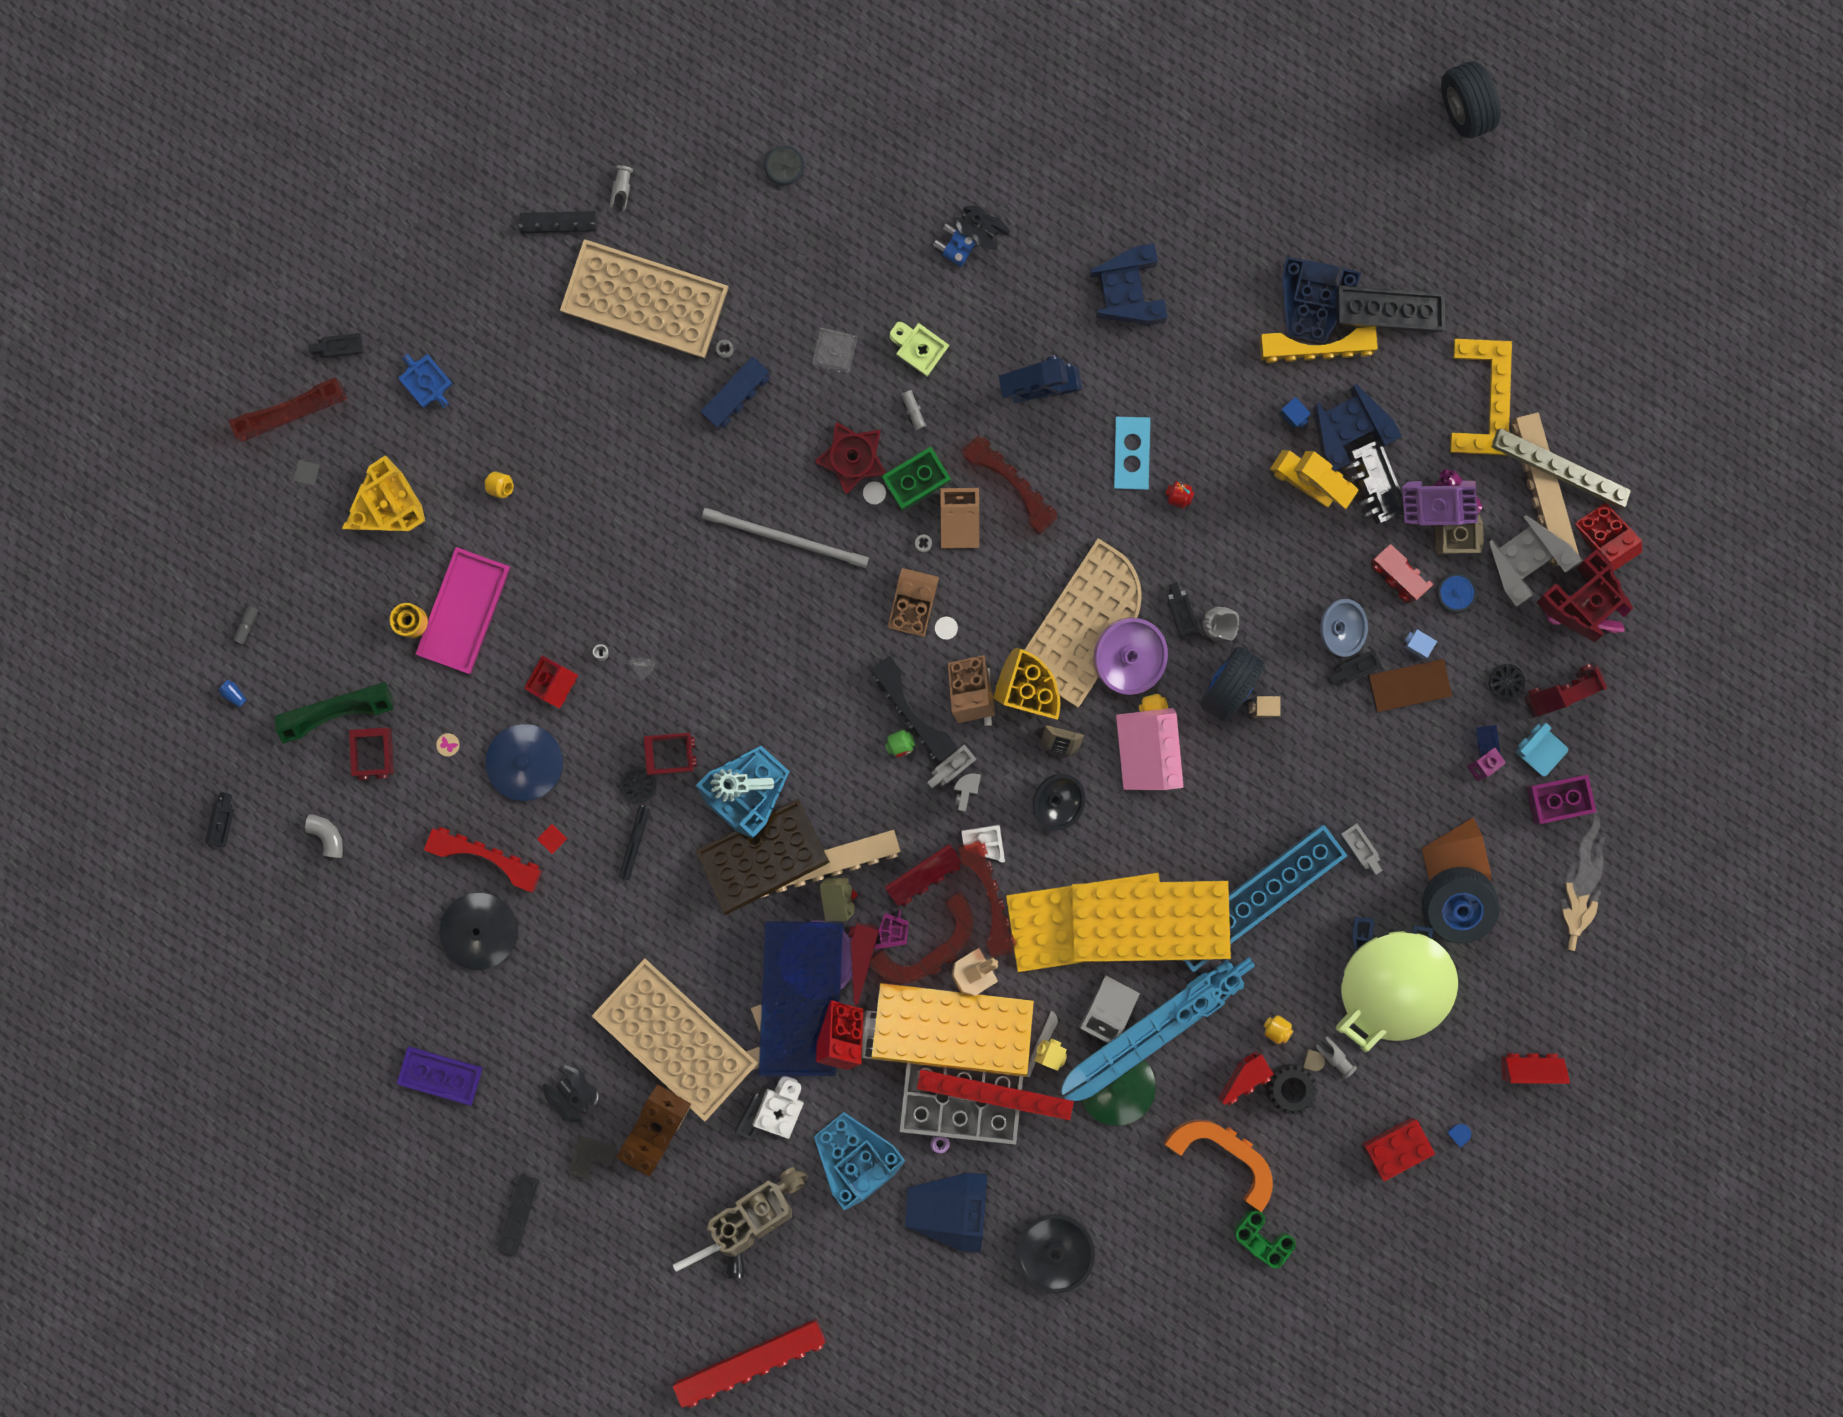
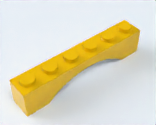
M1374 327L1356 328L1345 338L1326 345L1298 343L1282 333L1261 334L1259 337L1261 360H1266V363L1277 362V359H1285L1286 362L1296 361V358L1314 360L1315 357L1323 356V359H1332L1336 355H1342V358L1353 357V354H1361V357L1372 356V353H1375L1378 349L1376 328Z

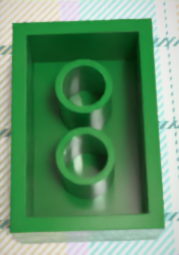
M929 447L882 476L884 484L901 512L951 483V478L932 447Z

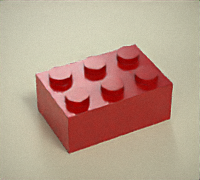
M1413 1117L1362 1143L1367 1156L1382 1181H1386L1435 1155L1418 1120Z

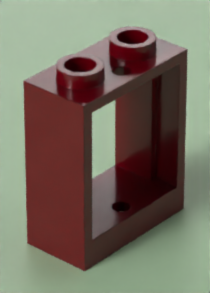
M392 728L349 730L351 776H357V780H367L369 776L376 775L377 779L388 778V775L394 774ZM383 737L385 769L359 771L357 738Z
M690 732L643 737L646 775L693 772V767H697L696 756H692V748H695V739L691 737ZM685 739L687 767L654 769L652 741Z

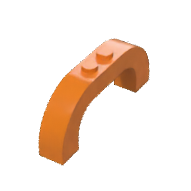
M1208 1120L1187 1121L1177 1126L1167 1136L1163 1143L1180 1156H1182L1186 1148L1194 1140L1208 1138L1248 1164L1253 1174V1181L1243 1199L1260 1212L1263 1211L1272 1193V1174L1264 1158L1251 1148L1253 1146L1251 1142L1245 1138L1241 1141L1236 1137L1237 1133L1231 1128L1227 1127L1224 1129L1220 1125Z

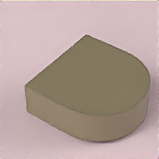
M1307 1049L1303 1068L1312 1071L1321 1070L1325 1065L1324 1056L1317 1051Z

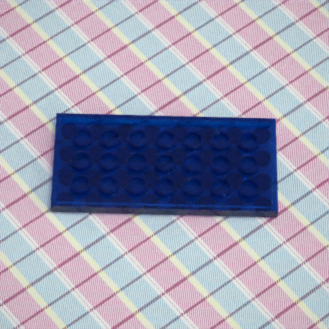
M765 921L759 1076H836L837 1067L816 1062V1049L830 1001L840 1002L842 922Z

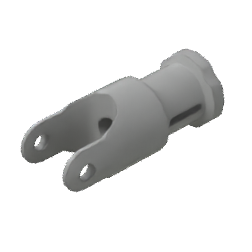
M617 165L616 181L613 182L610 208L613 207L615 195L619 193L624 199L622 211H624L630 190V174L633 173V169Z
M1326 1037L1328 1043L1333 1047L1334 1053H1326L1318 1044L1316 1045L1317 1049L1333 1067H1336L1342 1073L1343 1079L1348 1078L1356 1071L1357 1067L1353 1066L1345 1058L1346 1055L1329 1037Z

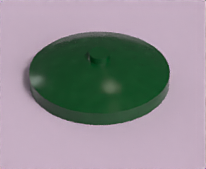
M1142 1060L1093 1096L1081 1100L1084 1108L1096 1120L1108 1125L1120 1126L1138 1120L1148 1111L1154 1100L1156 1084L1152 1069L1145 1060Z

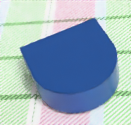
M1461 1123L1455 1124L1447 1131L1448 1135L1460 1148L1471 1138L1469 1127Z

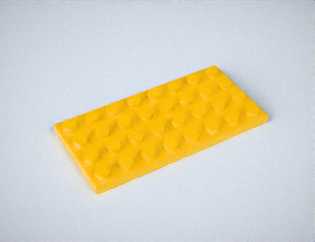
M1159 873L1086 884L1160 882ZM1072 886L1006 895L1018 972L1082 963L1074 962Z
M1228 881L1072 884L1074 962L1231 959Z
M880 983L871 1059L1027 1077L1034 1001L978 994L971 996L961 992Z

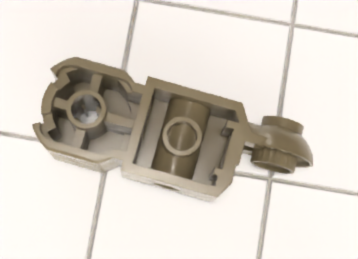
M794 1167L789 1168L779 1176L781 1181L778 1183L765 1182L735 1202L737 1205L735 1208H727L711 1218L707 1231L711 1233L713 1240L720 1246L719 1251L726 1256L736 1257L753 1245L755 1236L760 1239L792 1218V1209L783 1195L786 1193L792 1194L802 1188L808 1175L802 1171L795 1170Z

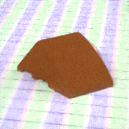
M1474 817L1421 848L1429 881L1435 875H1438L1439 872L1446 871L1452 867L1472 868L1478 872L1480 871L1491 881V871L1483 836Z

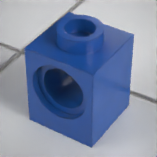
M1296 397L1279 412L1293 429L1297 426L1302 428L1309 421L1307 417L1311 414Z

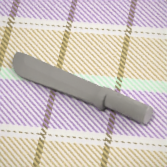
M1053 1011L1049 1014L1033 1053L1029 1058L1027 1077H1030L1036 1064L1034 1059L1037 1054L1038 1045L1042 1042V1039L1049 1041L1057 1026L1058 1018Z

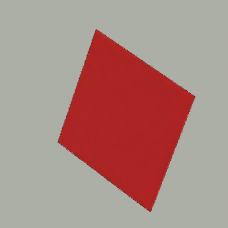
M551 824L537 840L553 854L567 838Z

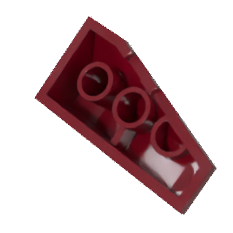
M855 922L854 926H850L848 937H850L852 994L855 1005L859 1003L879 932L876 925Z

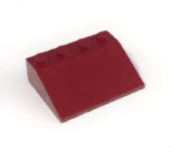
M948 844L885 886V889L897 906L902 904L904 907L913 901L912 896L917 893L919 896L929 890L927 886L932 883L937 885L945 879L943 877L945 874L950 872L952 875L961 869L959 865L962 862L952 846Z

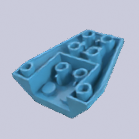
M845 1112L814 1136L832 1195L843 1210H847L868 1198L895 1176L905 1162V1159L894 1145Z

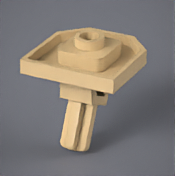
M977 948L954 962L951 976L961 993L976 996L998 982L993 973V970L998 968V961L994 958L986 961L980 949Z

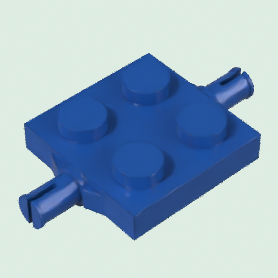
M409 354L405 355L407 359L403 356L402 360L408 365V368L398 379L419 404L425 408L432 401L437 400L442 408H445L446 405L448 406L449 402L444 398L443 394L453 383L433 359L427 354L421 360L414 362Z

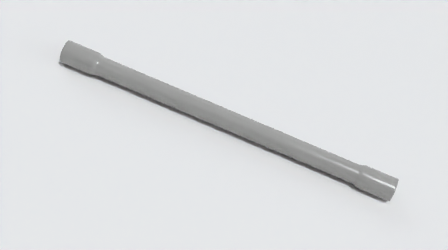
M704 508L702 519L722 523L827 555L859 567L866 568L869 557L846 552L744 521L712 509Z

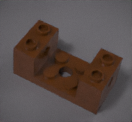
M657 1084L616 1158L650 1177L675 1135L691 1103ZM653 1122L658 1123L662 1128H655Z

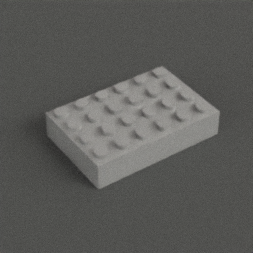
M907 1063L900 1132L1016 1145L1020 1110L917 1089L920 1069L1022 1090L1023 1076Z

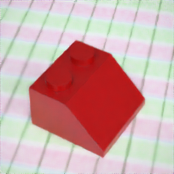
M542 655L524 689L560 709L570 689L575 684L578 675Z

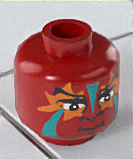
M1175 481L1172 486L1168 485L1165 496H1168L1167 502L1170 505L1183 509L1186 506H1190L1195 492L1192 491L1190 485Z

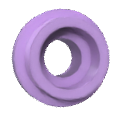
M933 1136L930 1141V1146L936 1153L946 1152L950 1145L948 1137ZM938 1140H942L944 1142L942 1147H938L936 1145V1142Z

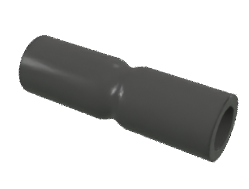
M250 605L247 606L241 624L233 638L234 641L244 645L259 609Z

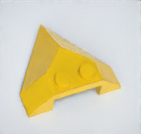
M383 456L368 467L366 478L358 490L349 511L350 515L342 529L411 531L425 522L421 503L403 473L387 456Z

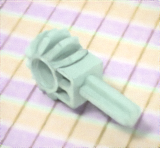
M723 769L720 770L719 774L716 773L713 776L715 780L710 782L712 786H715L711 789V792H717L716 799L722 796V802L727 801V799L732 802L734 797L738 798L740 795H745L749 790L773 789L774 787L773 778L747 779V774L739 775L736 772L732 775L731 769L727 770V772ZM723 782L730 784V790L724 788Z

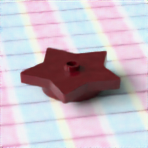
M837 422L835 423L832 446L818 457L815 462L817 465L836 473L844 493L848 494L863 478L881 477L886 474L876 454L881 431L874 430L855 433ZM852 454L856 455L857 459L854 461H851L849 459L850 455Z

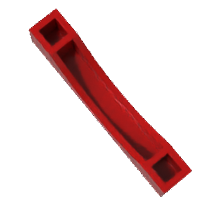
M444 827L432 828L424 848L425 851L440 857L459 853H470L485 857L498 865L506 873L514 886L529 892L535 891L542 874V870L538 869L539 865L529 861L528 864L520 862L521 858L510 855V857L502 855L504 851L494 847L492 850L485 848L486 844L476 840L474 843L467 841L468 837L458 833L456 836L449 834L450 830Z

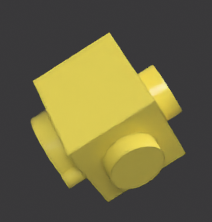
M1042 1039V1042L1037 1047L1034 1061L1058 1071L1066 1061L1067 1049L1060 1047L1061 1042L1050 1039L1049 1042Z

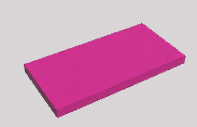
M456 547L416 655L471 674L511 567Z

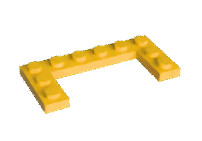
M1454 339L1453 359L1491 361L1488 434L1451 433L1450 453L1507 455L1491 446L1498 429L1501 428L1509 432L1512 341Z

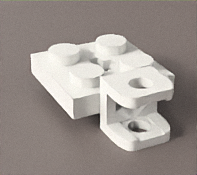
M783 1075L779 1079L775 1091L766 1090L752 1124L754 1127L788 1139L790 1138L804 1104L803 1101L798 1100L801 1085L796 1079ZM781 1109L783 1115L776 1118L774 1112H778Z

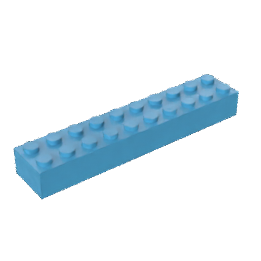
M1325 825L1318 826L1229 893L1230 944L1347 857V854ZM1183 960L1191 972L1196 971L1209 961Z

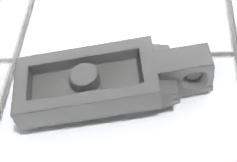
M963 745L932 772L934 777L927 784L931 789L938 783L942 786L947 784L973 763L976 758Z
M1357 823L1340 834L1365 869L1370 868L1374 875L1383 871L1377 863L1380 860L1379 854Z

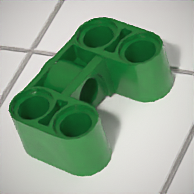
M1256 1208L1249 1209L1234 1228L1235 1238L1258 1259H1261L1272 1268H1280L1296 1247L1295 1239L1290 1234L1283 1232L1272 1243L1258 1233L1265 1223V1216ZM1253 1214L1260 1215V1219L1256 1223L1251 1222ZM1242 1229L1248 1230V1235L1245 1238L1239 1237V1232ZM1285 1238L1290 1239L1288 1247H1282L1281 1245L1282 1240ZM1272 1254H1278L1276 1262L1269 1261Z

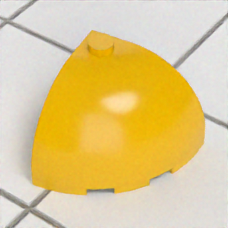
M1020 648L1013 649L1004 663L993 698L1009 707L1057 720L1059 717L1060 695L1056 685L1057 682L1050 669L1038 657Z

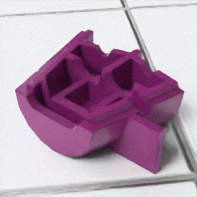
M899 910L898 917L887 913L884 914L881 926L878 929L881 944H875V949L906 945L909 921L900 918L901 910Z

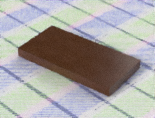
M1444 659L1368 675L1376 713L1452 696Z

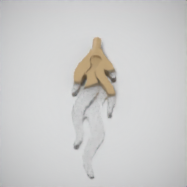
M1598 811L1593 813V824L1580 843L1578 874L1573 880L1576 863L1573 862L1570 865L1565 880V889L1570 908L1567 900L1563 899L1561 901V911L1568 934H1570L1567 950L1575 951L1578 936L1594 919L1601 890H1597L1587 908V900L1598 884L1603 872L1602 845L1605 837H1601L1597 842L1595 861L1593 864L1591 862V847L1600 828Z

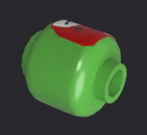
M900 730L890 734L887 738L888 743L885 744L889 754L900 758L913 751L915 741L910 732Z

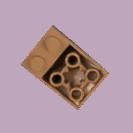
M940 488L941 549L979 548V488Z
M902 568L888 628L925 637L939 577Z
M985 655L948 663L951 709L957 722L961 723L995 716L994 698Z

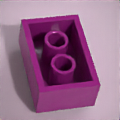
M1588 774L1526 787L1534 824H1543L1597 812Z

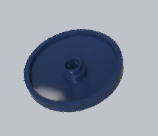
M519 724L503 730L493 739L486 754V771L490 782L502 795L514 800L531 801L543 797L556 786L563 770V755L558 742L549 732L534 725Z

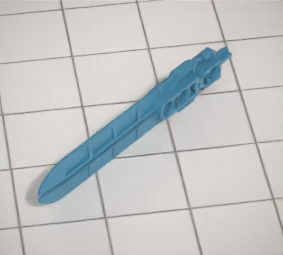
M1249 957L1236 967H1233L1228 960H1225L1221 965L1215 967V970L1198 976L1187 984L1183 991L1078 1064L1064 1080L1061 1093L1064 1095L1069 1092L1064 1098L1079 1101L1093 1096L1204 1016L1208 1017L1225 1004V1000L1230 995H1234L1238 990L1244 988L1241 976L1254 968L1255 964Z

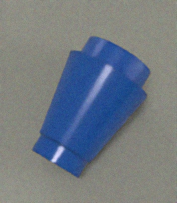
M227 680L218 689L221 693L220 696L238 708L247 701L237 685L230 680Z

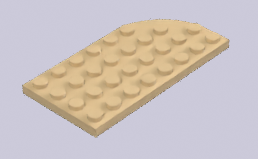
M1098 538L1025 649L1027 652L1038 657L1050 669L1057 682L1059 695L1077 708H1079L1098 679L1094 666V649L1101 633L1117 620L1138 617L1141 607V586L1138 575L1130 561L1122 553Z

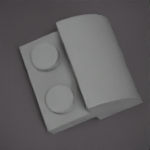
M967 774L956 783L954 790L961 791V795L957 794L955 801L958 811L966 812L969 793L977 794L980 774Z

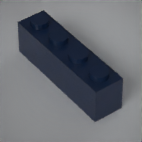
M752 356L700 411L701 414L718 430L721 427L725 428L731 422L730 417L734 413L737 415L741 412L746 400H752L757 394L756 390L760 386L764 387L769 382L770 372Z

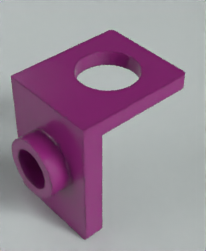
M1493 748L1477 761L1468 764L1467 768L1474 778L1480 781L1489 777L1506 762L1497 749ZM1474 767L1479 770L1480 775L1476 773Z

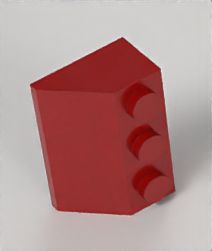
M1507 1053V1056H1501L1502 1080L1509 1083L1570 1084L1565 1060L1558 1057L1557 1053H1546V1057H1539L1538 1053H1527V1057L1519 1056V1053Z

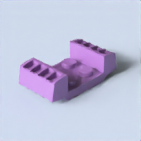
M1412 481L1402 486L1404 523L1419 525L1478 523L1476 481H1462L1460 486H1422V481Z

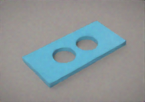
M1116 417L1114 489H1149L1150 418ZM1130 434L1137 435L1141 440L1140 447L1133 451L1127 449L1124 445L1126 436ZM1128 456H1135L1139 459L1140 468L1136 472H1129L1124 468V460Z

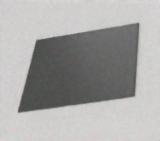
M299 460L294 481L315 485L320 465Z

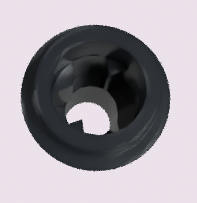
M740 1253L736 1257L729 1256L726 1273L728 1274V1279L744 1278L746 1271L742 1254Z

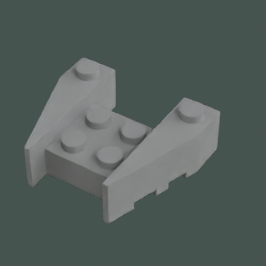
M1527 515L1524 518L1530 527L1499 548L1495 541L1491 540L1489 542L1504 590L1516 607L1534 596L1523 579L1551 559L1555 558L1564 572H1568L1583 561L1570 544Z

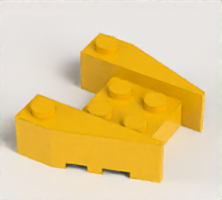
M1282 450L1270 468L1275 473L1274 476L1277 479L1287 481L1327 508L1334 500L1344 509H1347L1358 492V489L1351 482L1342 478L1343 475L1340 472H1334L1331 469L1333 466L1315 451H1306L1302 458H1299L1290 450Z

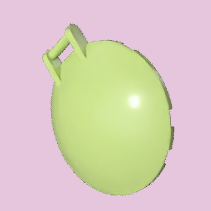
M1405 931L1391 932L1389 935L1380 938L1375 937L1365 943L1354 953L1344 970L1341 995L1348 1014L1338 1023L1336 1030L1346 1034L1360 1045V1049L1368 1052L1380 1039L1392 1041L1409 1040L1424 1035L1437 1027L1452 1009L1458 991L1457 972L1449 954L1433 939L1419 933L1413 934L1406 933ZM1354 1023L1369 1036L1364 1040L1349 1026Z

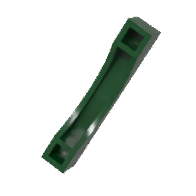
M382 682L276 715L275 731L281 742L285 744L301 739L315 727L340 716L349 714L379 715L394 710L393 696L387 683Z

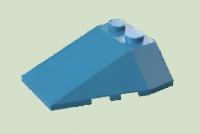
M760 746L708 772L696 785V788L706 804L735 831L753 838L766 825L790 771L766 749ZM723 769L727 772V770L731 769L732 775L736 772L739 775L747 774V779L773 778L774 787L773 789L749 790L745 795H740L738 798L734 797L732 802L728 799L722 802V796L716 799L717 792H711V789L715 786H712L710 782L715 780L713 776L716 773L719 774L720 770ZM723 782L724 788L730 790V784Z

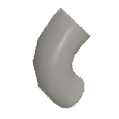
M309 814L306 819L305 831L306 833L317 835L322 840L323 856L342 858L343 842L337 827L326 818Z

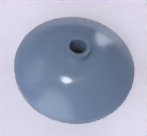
M1339 599L1326 608L1320 625L1321 638L1325 647L1332 654L1342 657L1351 656L1362 648L1367 638L1368 621L1363 608L1357 602L1350 599Z

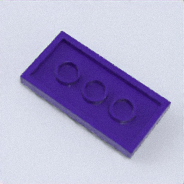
M408 1046L397 1084L471 1106L483 1067Z

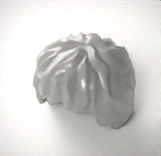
M1214 607L1206 612L1203 617V630L1211 640L1220 642L1232 641L1239 629L1238 613L1227 607Z

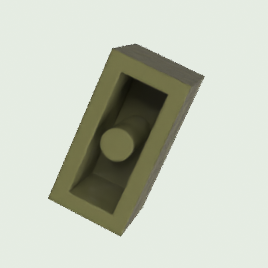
M827 878L820 884L825 921H847L855 911L851 900L852 887L849 885L848 878Z

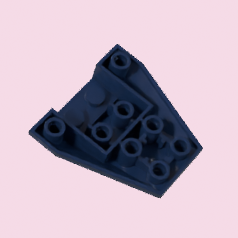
M1286 257L1282 272L1287 336L1325 344L1336 326V287L1339 285L1358 287L1361 272L1325 263Z
M967 1172L908 1187L905 1227L960 1251L981 1253L987 1174Z

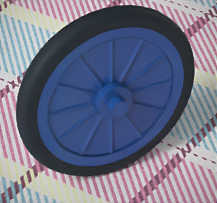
M1462 573L1448 574L1439 582L1437 587V599L1440 605L1452 613L1467 611L1473 606L1477 598L1475 583L1470 577Z

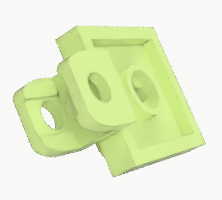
M897 322L889 336L891 341L900 347L896 355L926 377H928L949 347V344L919 323L913 330L905 323ZM900 331L903 335H897L896 332ZM925 345L928 353L919 354V349L917 348Z

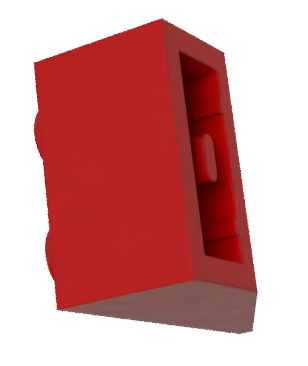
M1604 503L1574 523L1592 551L1594 552L1597 549L1611 563L1612 571H1615L1642 553V540L1607 503Z
M830 1001L817 1041L816 1062L846 1070L861 1065L862 1008Z
M1256 1051L1238 1063L1218 1097V1100L1223 1105L1228 1104L1229 1106L1238 1100L1237 1097L1241 1094L1247 1095L1255 1090L1254 1087L1259 1083L1264 1085L1271 1080L1270 1077L1274 1074L1262 1054Z

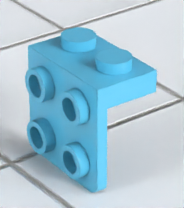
M1547 723L1535 725L1530 731L1532 734L1518 744L1519 748L1515 752L1541 776H1547L1568 752V747L1550 732L1551 727Z

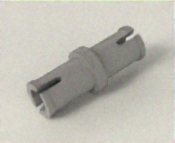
M912 390L901 394L907 408L906 413L910 415L914 429L918 430L925 427L926 424L920 412L921 407L917 405Z

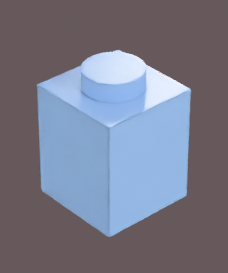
M1415 630L1413 633L1409 632L1406 636L1404 648L1425 659L1428 658L1437 641L1421 631Z

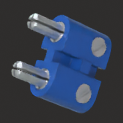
M945 224L943 230L953 235L951 241L945 246L936 240L933 246L943 252V257L962 267L975 247L976 242L969 236L960 234L958 229L956 230Z

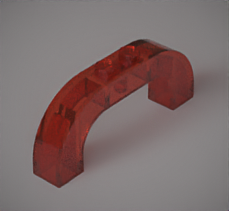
M961 891L945 902L956 921L955 931L948 940L911 966L896 964L883 949L870 960L871 967L881 977L891 982L904 984L921 980L928 974L933 976L941 970L940 965L945 961L949 964L957 958L955 954L965 946L973 928L972 910Z

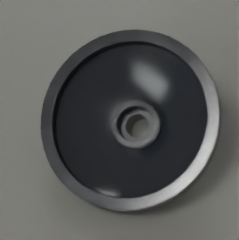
M1064 773L1054 774L1046 778L1037 788L1033 798V812L1037 821L1050 830H1063L1073 825L1081 816L1085 806V791L1082 784L1075 777Z

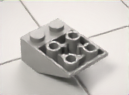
M1105 975L1079 1027L1107 1043L1111 1042L1122 1034L1140 993Z

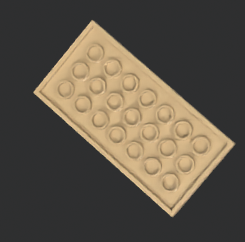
M584 239L560 311L705 359L729 287Z
M646 959L634 969L592 1015L596 1021L670 1090L691 1103L690 1108L705 1122L758 1064L755 1059Z

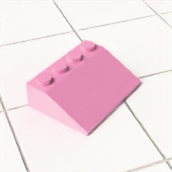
M1174 708L1116 715L1123 789L1169 790L1183 788L1177 714Z

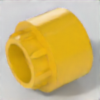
M402 603L391 612V628L401 636L416 638L422 635L427 628V615L420 607L411 603ZM411 616V623L406 625V619Z

